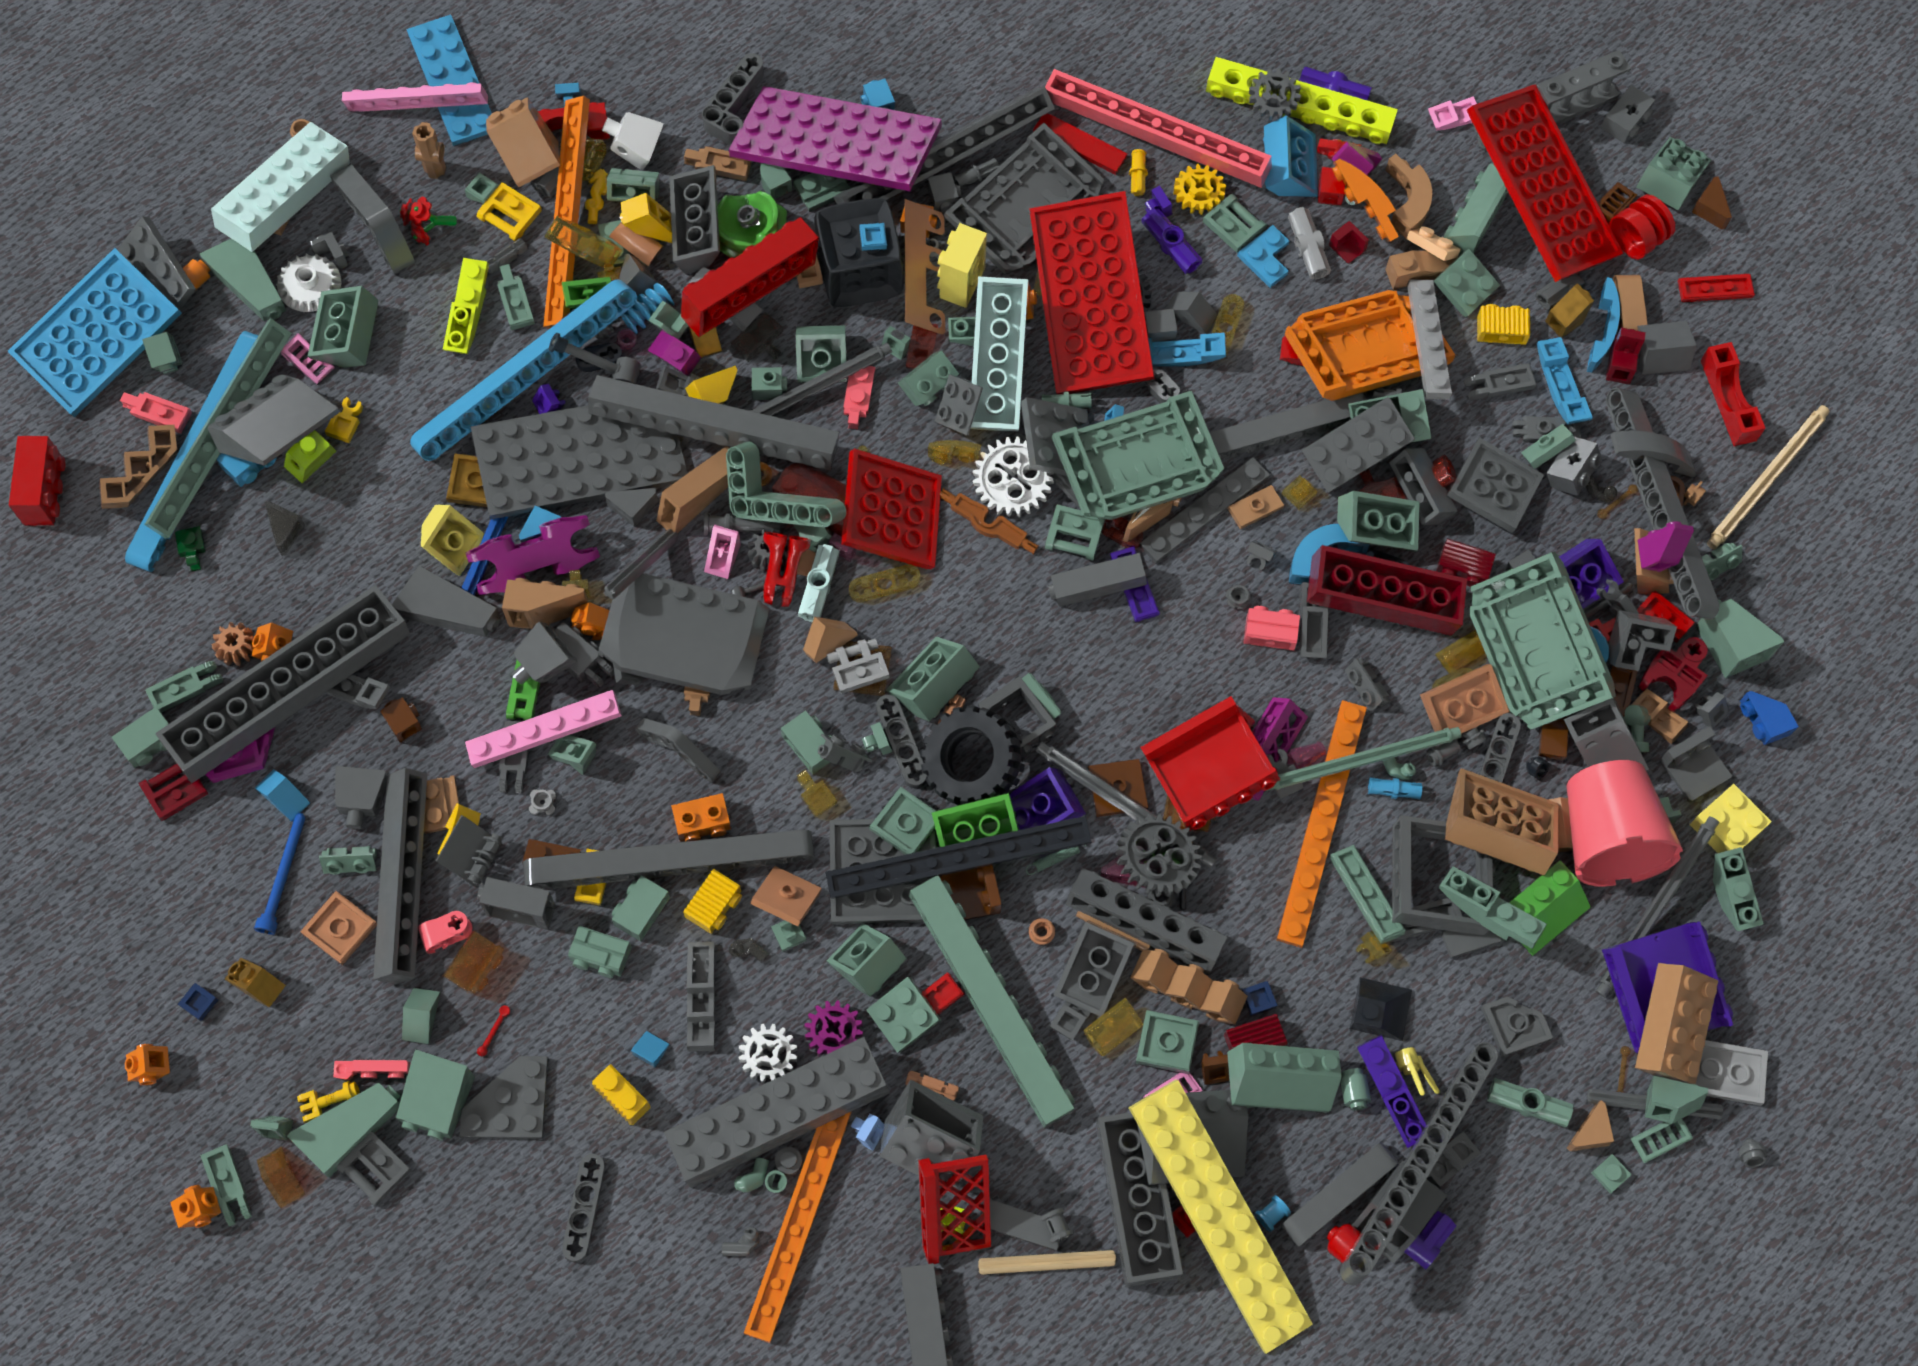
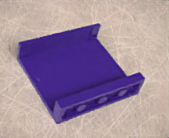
M1700 921L1690 922L1602 949L1635 1053L1639 1052L1658 963L1684 965L1718 980L1717 992L1707 1031L1721 1026H1733V1012L1730 1005L1726 1003L1723 994L1725 987L1721 978L1717 976L1715 969L1716 959L1714 954L1709 951L1707 944L1708 934L1705 927L1701 926Z

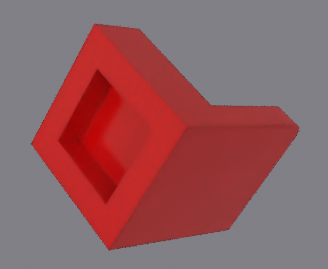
M1322 167L1319 177L1317 203L1342 205L1345 194L1343 180H1337L1332 168Z

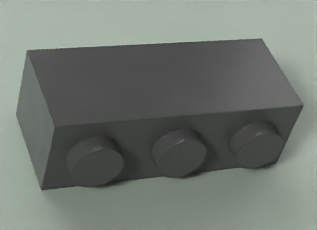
M1424 448L1405 449L1389 462L1408 500L1420 502L1419 520L1422 526L1442 524L1458 512L1452 499L1447 496L1448 492Z

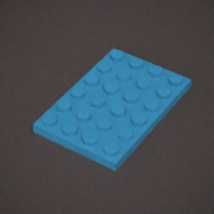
M114 248L21 337L8 352L73 417H76L145 350L142 339L161 334L182 312Z

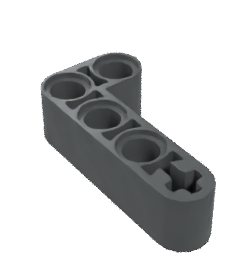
M750 53L742 58L702 111L704 130L728 145L732 144L738 131L743 127L742 120L735 114L764 77L763 60L758 54Z

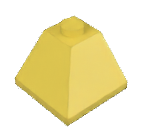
M435 505L422 524L421 547L453 573L461 576L469 563L466 552L478 547L485 533L451 505Z

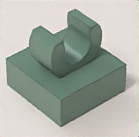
M878 722L871 725L874 735L862 738L867 752H872L878 748L882 755L893 752L881 723Z
M784 920L771 926L782 952L807 941L800 925L796 926Z

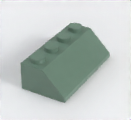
M1489 164L1485 172L1480 171L1474 183L1477 185L1476 189L1469 190L1464 200L1467 203L1465 208H1459L1454 218L1457 221L1455 226L1450 225L1444 235V238L1453 241V245L1461 249L1459 255L1467 249H1470L1473 254L1475 253L1508 194V190L1494 164Z
M1241 1043L1227 1052L1232 1105L1317 1112L1331 1111L1342 1077L1339 1051Z

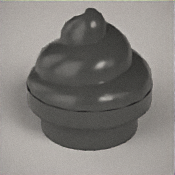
M1747 1138L1739 1149L1738 1154L1746 1167L1755 1168L1766 1162L1767 1151L1761 1143Z

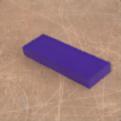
M1133 546L1110 553V557L1113 560L1137 554ZM1148 581L1147 585L1124 590L1135 622L1160 614Z

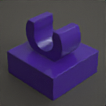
M1160 185L1152 189V199L1145 203L1147 207L1145 209L1146 212L1153 208H1159L1166 217L1172 215V204Z
M549 384L540 385L532 399L539 414L559 411L566 403L565 400L558 401L559 390H552Z

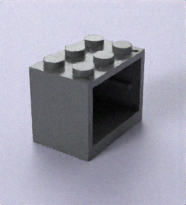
M910 1080L885 1120L879 1156L918 1176V1160L929 1158L931 1164L975 1157L980 1152L983 1115ZM952 1171L939 1173V1178L947 1182L955 1173ZM962 1177L953 1185V1187L957 1188V1186L962 1180Z

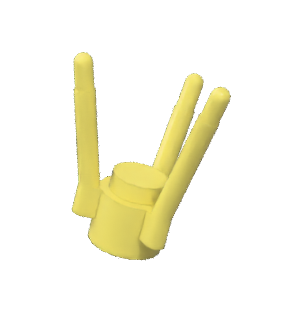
M1405 1048L1395 1053L1396 1064L1400 1072L1403 1071L1404 1075L1412 1074L1421 1096L1425 1094V1091L1417 1073L1419 1068L1435 1094L1440 1093L1435 1081L1425 1067L1422 1057L1417 1055L1415 1048Z

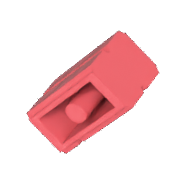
M1264 606L1249 608L1243 644L1294 651L1298 639L1300 615H1296L1293 611L1287 609L1275 612L1269 611Z

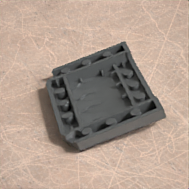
M1043 123L1027 138V141L972 192L964 199H959L948 209L944 217L956 229L959 223L987 233L986 257L1006 274L1030 267L1037 260L1029 208L1099 196L1104 179Z
M642 573L612 600L598 655L602 658L605 656L614 663V667L620 672L719 695L730 694L733 690L745 688L744 691L750 690L770 608L759 600Z

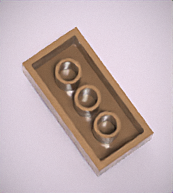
M1658 963L1636 1060V1069L1654 1076L1696 1084L1714 998L1717 992L1718 980L1684 965Z

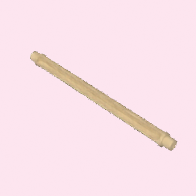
M1820 406L1817 411L1810 415L1800 427V430L1790 439L1711 534V538L1707 542L1711 549H1717L1720 544L1726 541L1740 521L1745 518L1773 484L1774 480L1779 477L1808 442L1809 438L1825 422V417L1830 412L1826 406Z

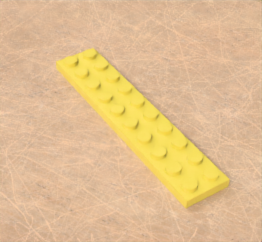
M1175 1079L1130 1106V1112L1263 1352L1267 1354L1313 1325L1179 1080Z

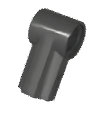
M1578 274L1558 282L1553 280L1537 291L1535 297L1537 302L1549 311L1573 286L1579 284L1583 289L1586 286V282Z

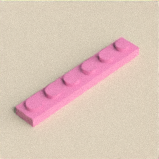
M470 82L466 85L445 84L434 87L423 85L417 88H376L375 90L368 91L356 89L351 92H342V102L349 111H380L488 104V94L481 84Z
M613 690L474 738L466 741L465 744L470 763L474 768L616 719L622 715L616 694Z

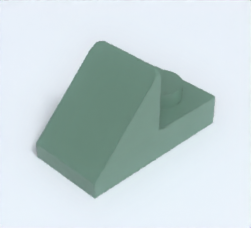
M567 735L557 739L547 755L555 761L570 764L583 775L596 755V744L593 741Z

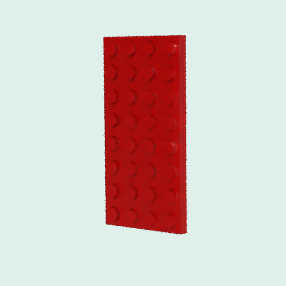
M1536 84L1472 105L1466 110L1555 282L1623 254Z
M1121 191L1029 208L1056 394H1064V392L1072 394L1155 379L1126 192Z

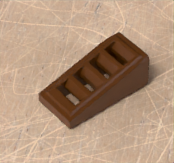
M1619 182L1598 202L1608 224L1612 217L1626 209L1637 197L1636 193ZM1619 189L1629 197L1626 199L1616 191ZM1612 196H1615L1616 198H1618L1619 200H1621V201L1624 202V203H1623V204L1620 203L1619 201H1617L1616 199H1614ZM1608 201H1610V202L1613 203L1615 206H1617L1618 209L1615 208L1614 206H1612L1610 203H1608ZM1605 206L1606 208H1608L1609 210H1611V211L1614 212V213L1612 214L1611 212H1609L1608 210H1606V209L1603 208V207Z

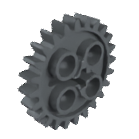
M1148 814L1145 821L1139 816L1135 823L1131 821L1127 829L1124 828L1120 835L1121 837L1117 841L1119 847L1115 854L1121 856L1117 861V865H1125L1121 874L1129 873L1130 877L1127 882L1130 883L1135 880L1137 882V890L1142 886L1146 887L1145 892L1147 895L1151 890H1155L1156 897H1159L1163 890L1167 897L1171 895L1173 890L1179 894L1183 888H1188L1191 884L1190 881H1194L1197 876L1196 873L1201 867L1198 863L1202 856L1196 854L1200 846L1192 845L1196 836L1188 837L1189 828L1181 830V821L1174 825L1171 823V816L1166 821L1162 820L1161 814H1158L1155 820ZM1159 836L1165 838L1167 842L1162 841ZM1137 846L1142 847L1145 852L1140 851ZM1172 858L1178 860L1180 864H1176ZM1150 868L1155 869L1158 874L1153 873Z

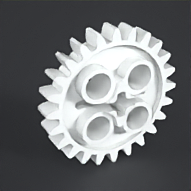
M1006 437V444L1003 445L999 440H996L997 447L995 449L988 445L989 454L981 452L983 461H976V466L979 469L973 470V475L978 477L973 480L974 486L978 487L975 490L976 494L983 495L980 499L981 503L989 502V510L997 507L998 515L1003 510H1006L1008 517L1011 516L1012 511H1016L1017 516L1020 517L1021 510L1023 509L1027 514H1030V506L1039 509L1037 501H1047L1043 493L1052 492L1048 485L1054 484V479L1050 477L1054 473L1034 470L1037 472L1034 478H1026L1024 476L1027 471L1033 469H1030L1027 442L1025 440L1021 444L1019 437H1016L1014 443H1011L1009 437ZM1010 456L1017 458L1014 464H1006L1005 460ZM996 464L1001 465L1004 470H1002V469H1000V468H998V467H995ZM1008 473H1009L1011 476H1015V475L1017 474L1019 481H1018L1017 479H1015V478H1012V479L1010 480V479H1009V476H1008ZM993 476L1002 477V480L997 484L989 482ZM1021 483H1024L1025 485L1030 486L1032 488L1028 490ZM1015 489L1022 491V494L1017 498L1009 496Z

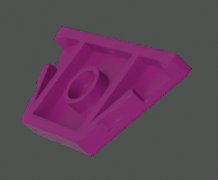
M275 727L206 773L207 778L212 783L264 769Z

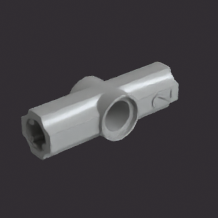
M1304 207L1296 208L1293 212L1289 213L1288 219L1295 235V247H1298L1300 251L1298 255L1303 257L1310 279L1324 278L1330 274L1331 268L1324 252L1322 233L1320 230H1316L1309 209Z

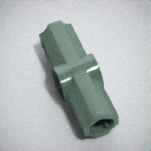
M1497 1078L1493 1079L1487 1095L1488 1102L1517 1111L1525 1117L1532 1116L1564 1128L1568 1126L1573 1113V1104L1544 1095L1536 1088L1527 1089ZM1525 1097L1532 1098L1535 1101L1536 1108L1527 1107L1524 1101Z

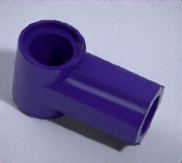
M1437 1211L1404 1253L1426 1270L1441 1251L1440 1247L1457 1225L1446 1214Z

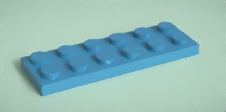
M451 14L406 29L429 86H443L445 84L466 85L470 82L479 84ZM488 104L438 107L453 146L488 134L486 119L492 114Z

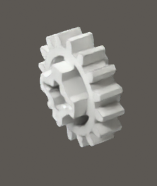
M761 1024V1031L757 1032L752 1028L751 1037L743 1036L746 1045H740L739 1051L745 1054L739 1056V1061L741 1063L746 1062L742 1068L744 1072L751 1070L750 1078L752 1080L760 1076V1081L764 1084L766 1078H770L772 1081L778 1075H785V1070L793 1071V1066L790 1062H797V1056L791 1053L797 1051V1045H790L794 1039L792 1035L785 1037L786 1029L784 1027L778 1032L776 1031L775 1024H772L769 1030H766L765 1025ZM764 1037H773L776 1040H767ZM755 1043L757 1050L750 1058V1051ZM768 1049V1051H772L773 1057L764 1056L763 1050ZM786 1049V1057L784 1062L781 1064L779 1057L780 1054L784 1052V1050ZM766 1066L771 1067L772 1070H761L759 1068Z

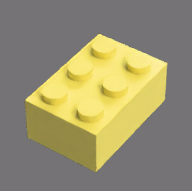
M959 223L956 231H951L947 241L949 246L946 251L942 250L937 263L940 265L937 274L940 277L937 289H940L941 299L967 308L978 285V276L982 277L985 270L987 233Z

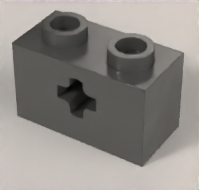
M1631 85L1606 115L1601 129L1623 143L1629 137L1633 139L1641 129L1639 124L1642 121L1646 123L1652 116L1654 110L1651 108L1655 99Z
M1574 437L1576 441L1558 454L1549 468L1547 476L1552 488L1578 496L1583 487L1588 485L1593 471L1600 466L1602 456L1597 443Z

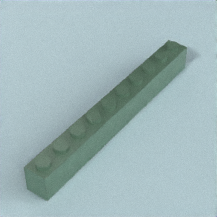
M937 875L910 890L909 897L1032 1109L1045 1128L1074 1110L1072 1104L1075 1103V1100L1068 1089L1063 1090L1059 1080H1061V1076L1054 1065L1049 1066L1046 1061L1047 1052L1041 1042L1036 1043L1031 1033L1034 1031L1031 1024L1026 1018L1022 1020L1017 1010L1020 1009L1017 1000L1013 995L1008 996L1005 991L1006 982L1000 972L995 973L990 964L993 963L990 954L986 949L982 950L977 943L979 936L972 925L970 927L967 926L963 919L966 917V914L959 903L955 904L950 896L953 892L946 880L941 881Z

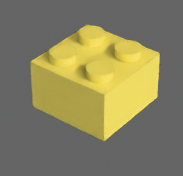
M1733 784L1691 822L1690 826L1698 832L1701 824H1704L1709 816L1717 819L1719 824L1708 844L1717 853L1739 847L1743 849L1772 821Z

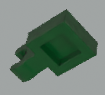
M197 526L175 531L179 556L186 557L187 566H190L191 572L201 570L199 553L206 552L201 527Z

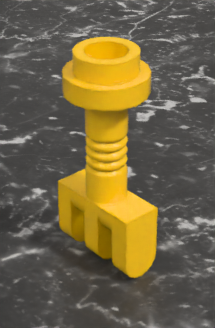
M344 1082L343 1089L319 1098L315 1090L297 1096L299 1103L307 1100L310 1102L300 1106L301 1113L312 1110V1113L302 1117L303 1122L307 1123L322 1115L321 1108L345 1099L349 1100L358 1095L360 1090L357 1083Z

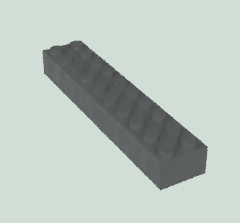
M374 585L155 734L192 784L409 636L408 627L388 599Z

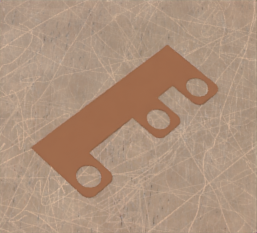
M905 199V322L944 334V313L926 306V268L937 272L939 270V267L932 265L929 255L931 252H936L940 256L942 252L940 249L926 245V230L943 235L945 231L944 216L939 211ZM935 214L939 217L941 221L939 229L931 226L929 222L930 215ZM936 313L940 316L942 320L940 328L932 326L930 322L931 314Z

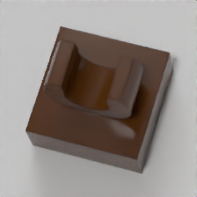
M1217 1051V1056L1208 1057L1207 1053L1203 1054L1202 1077L1204 1085L1230 1081L1228 1054L1223 1055L1221 1051Z

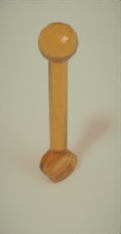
M1630 485L1623 495L1605 509H1600L1597 512V516L1600 519L1606 518L1608 512L1630 494L1637 493V485Z
M1622 1046L1620 1049L1622 1060L1618 1090L1616 1092H1623L1627 1056L1631 1053V1049L1628 1046Z

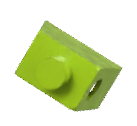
M314 430L286 452L284 467L303 483L337 451Z

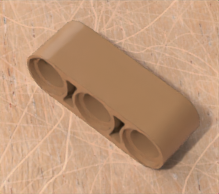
M1615 275L1613 281L1620 303L1618 330L1622 327L1638 331L1637 326L1648 325L1641 276Z

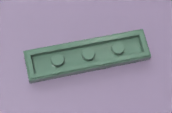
M1352 845L1330 855L1331 862L1380 944L1404 935L1405 929L1402 924L1392 923V907L1356 847Z

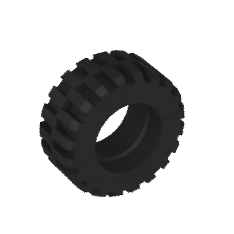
M967 706L966 709L961 707L954 708L952 714L944 713L940 716L941 722L939 724L933 722L929 728L932 730L930 737L925 735L922 743L927 745L926 750H921L920 758L925 760V764L921 765L922 772L928 776L926 781L930 787L935 789L936 794L951 803L963 805L1012 793L1009 790L1011 786L1017 787L1020 779L1017 778L1018 773L1024 772L1025 765L1021 763V758H1025V749L1021 748L1020 744L1023 741L1020 735L1015 732L1016 728L1010 722L989 709L976 706ZM978 733L986 736L991 741L994 758L990 769L984 776L975 781L968 782L956 776L952 763L953 754L957 745L964 738Z

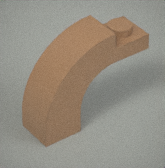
M1394 154L1388 160L1386 171L1404 188L1408 201L1393 213L1391 223L1407 240L1409 231L1420 228L1427 217L1432 201V186L1427 173L1420 165L1411 169L1406 160Z

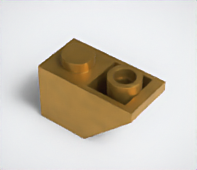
M1576 284L1550 310L1545 322L1559 337L1563 338L1583 324L1594 300L1587 290L1582 289L1579 284Z
M243 958L232 964L228 970V975L224 979L269 1008L286 986L264 968Z

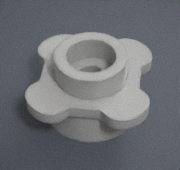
M535 789L530 793L532 805L529 807V811L531 814L546 813L547 815H552L555 812L553 802L556 798V793L553 790Z

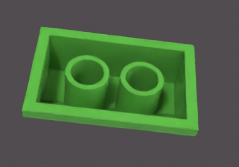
M1009 793L932 812L940 847L1019 830Z
M1561 860L1551 867L1545 875L1539 877L1509 902L1511 905L1547 924L1533 949L1521 943L1532 956L1590 908L1579 880Z

